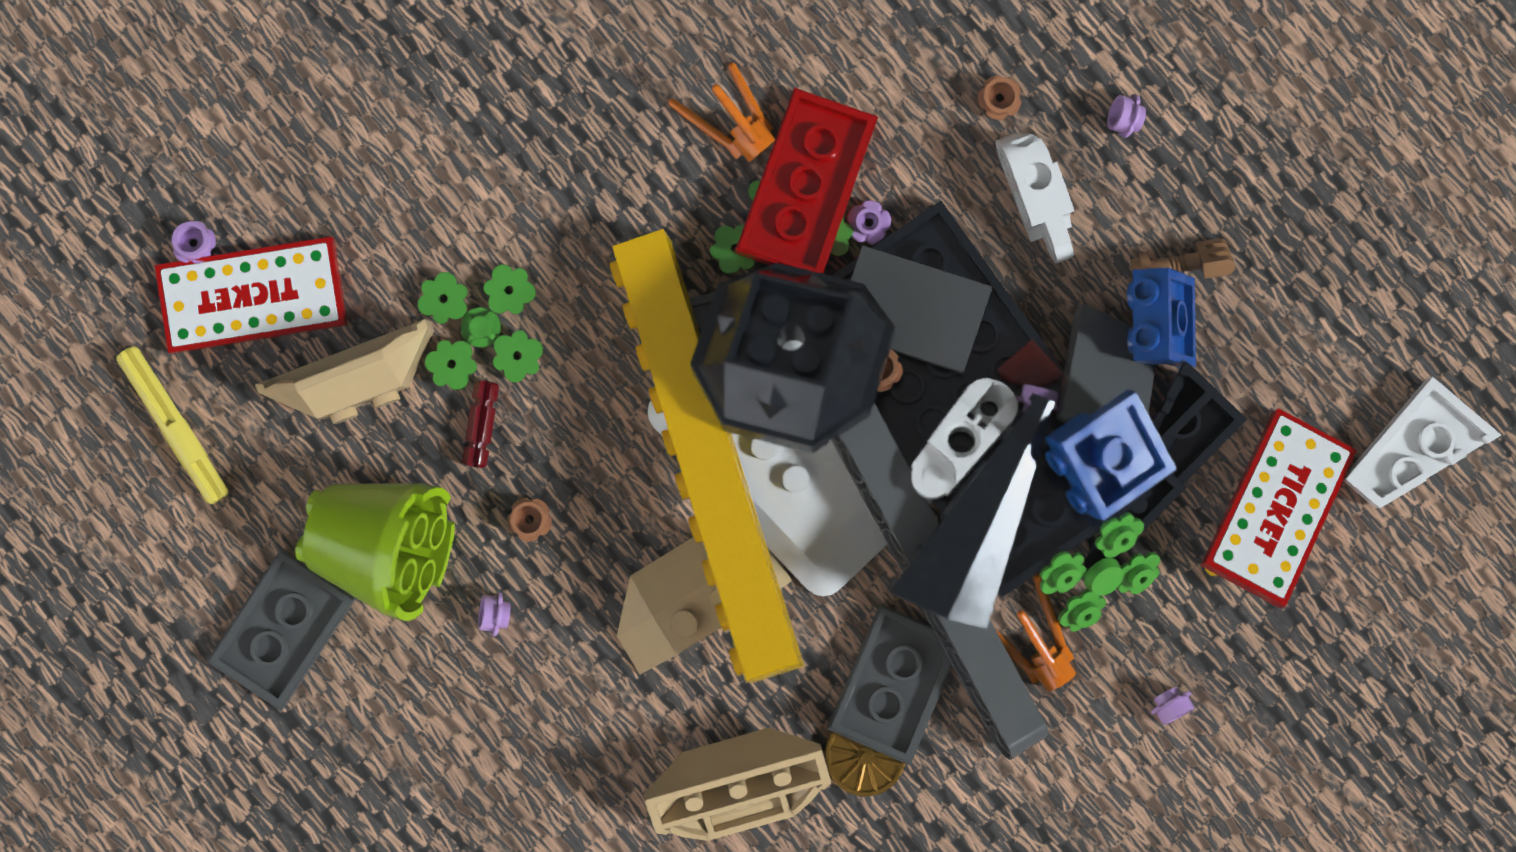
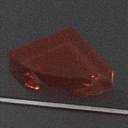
M1033 339L997 370L1005 379L1020 386L1024 384L1037 387L1047 385L1063 375Z

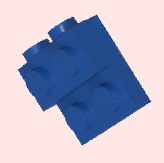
M1168 267L1132 270L1133 282H1129L1127 287V301L1130 309H1133V327H1130L1128 330L1127 344L1129 352L1133 354V361L1146 365L1167 364L1178 368L1187 361L1192 367H1196L1195 278Z
M1127 389L1091 415L1081 412L1045 437L1051 450L1045 453L1049 465L1059 476L1065 474L1072 487L1066 491L1071 505L1078 513H1086L1102 521L1176 470L1137 392Z

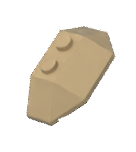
M426 319L420 320L282 375L255 384L257 391L264 396L316 419L327 420L331 418L333 424L350 420L358 416L356 408L373 402L374 407L379 408L400 400L398 392L409 388L432 337L434 328L430 321Z
M693 537L630 576L617 638L639 674L678 655L721 628L715 605L722 602L717 586L709 587L704 575L701 561L708 559L703 542L696 543ZM768 549L781 589L790 583L792 579L780 560Z
M766 728L682 752L643 796L655 833L664 835L672 833L680 837L710 841L794 817L815 798L820 790H825L831 784L820 744L772 728Z

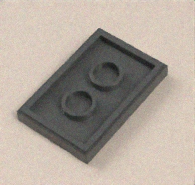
M862 245L851 281L864 283L895 325V337L891 350L964 374L992 291V286Z
M1084 303L1075 310L1057 405L1059 407L1055 416L1056 420L1066 424L1081 412L1091 415L1127 389L1137 392L1147 413L1149 412L1156 365H1146L1133 361V354L1129 352L1127 344L1128 330L1132 326Z
M284 548L280 549L206 662L282 711L357 598L309 570L305 562L297 560L296 556Z
M880 604L826 729L902 763L911 765L952 667L932 627Z

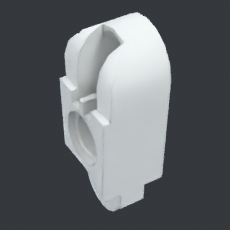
M1016 132L996 140L998 158L1030 242L1043 238L1048 252L1056 264L1073 258L1074 253L1067 228L1072 227L1070 214L1075 210L1058 163L1052 162L1049 151L1042 139L1033 134Z
M983 378L976 380L968 386L911 465V482L918 495L925 499L933 500L944 495L948 497L999 441L1005 429L1012 425L1017 414L1018 401L1007 385L997 380ZM987 401L993 402L997 406L998 412L994 416H986L981 412V404ZM958 431L965 432L972 437L974 446L968 452L957 453L948 444L949 436Z

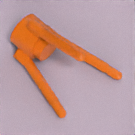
M731 62L728 65V69L754 117L753 119L749 115L745 118L719 85L715 84L712 86V92L738 124L730 131V134L735 138L734 141L676 99H670L668 103L680 115L727 148L736 160L743 155L750 163L775 142V137L770 133L774 128L764 117L737 65Z
M1036 574L1033 580L1057 649L1054 644L1045 645L1035 626L1023 610L1017 612V617L1037 650L1031 656L1033 665L997 630L996 632L1009 656L1025 671L1032 684L1040 681L1046 692H1049L1069 682L1076 675V672L1070 664L1074 656L1066 645L1049 594L1043 593L1040 589V583L1043 579L1039 574Z

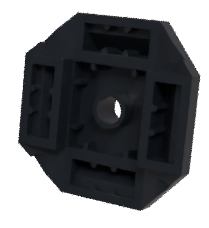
M775 263L718 283L690 366L725 432L813 454L827 445L829 440L848 431L870 416L895 337V325L864 283ZM792 340L803 343L794 350H787L782 347L786 342Z

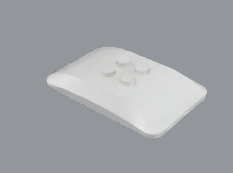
M792 340L786 342L782 347L787 350H794L803 343ZM650 401L647 411L649 421L662 436L661 431L668 429L663 412L656 414ZM732 433L767 547L807 590L819 596H828L836 593L887 545L832 440H829L827 445L812 454ZM926 499L928 504L932 502L931 499Z

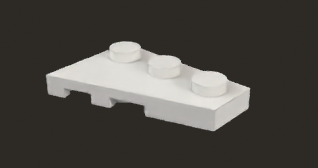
M1428 377L1347 471L1343 481L1374 508H1382L1427 481L1426 479L1465 458L1468 453L1500 437L1501 434L1434 377Z

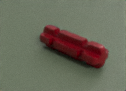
M477 380L474 383L472 398H475V405L470 407L465 440H469L468 447H464L462 463L465 466L485 468L487 466L489 450H486L487 443H491L496 408H493V401L497 402L499 385L495 382Z

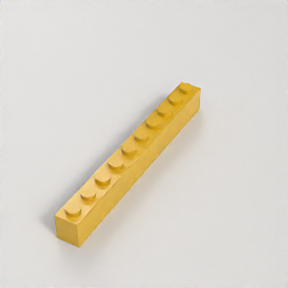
M664 229L614 245L612 248L616 260L610 262L611 272L617 287H625L629 302L622 304L623 311L630 329H638L642 344L635 346L637 357L643 371L650 370L655 386L648 388L650 399L656 414L663 412L668 429L661 431L662 438L669 456H677L681 472L675 474L676 484L682 499L690 498L694 515L688 517L689 526L695 542H703L708 559L701 561L704 575L709 587L717 586L722 602L715 605L716 614L722 630H730L735 647L729 649L733 669L737 676L744 674L747 682L754 683L803 667L805 665L732 433L725 432L722 429L690 366L700 337V331L672 241Z

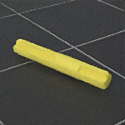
M136 346L122 351L116 356L118 364L205 501L209 504H214L225 498L229 494L228 488L141 351Z

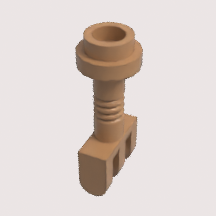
M1222 238L1195 242L1196 252L1184 254L1183 256L1179 255V257L1150 260L1149 253L1143 252L1138 254L1139 258L1130 259L1131 271L1167 267L1178 272L1201 269L1204 279L1231 274L1235 270V263L1227 242Z

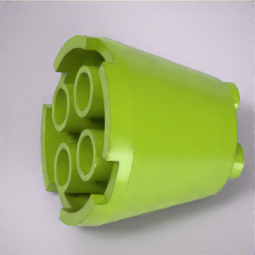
M425 483L333 484L324 491L314 490L306 504L308 519L304 535L300 537L296 545V558L299 561L305 562L308 569L380 613L403 621L413 620L423 612V604L421 602L431 585L440 587L446 572L455 533V522L447 520L446 505H448L451 496L444 488Z

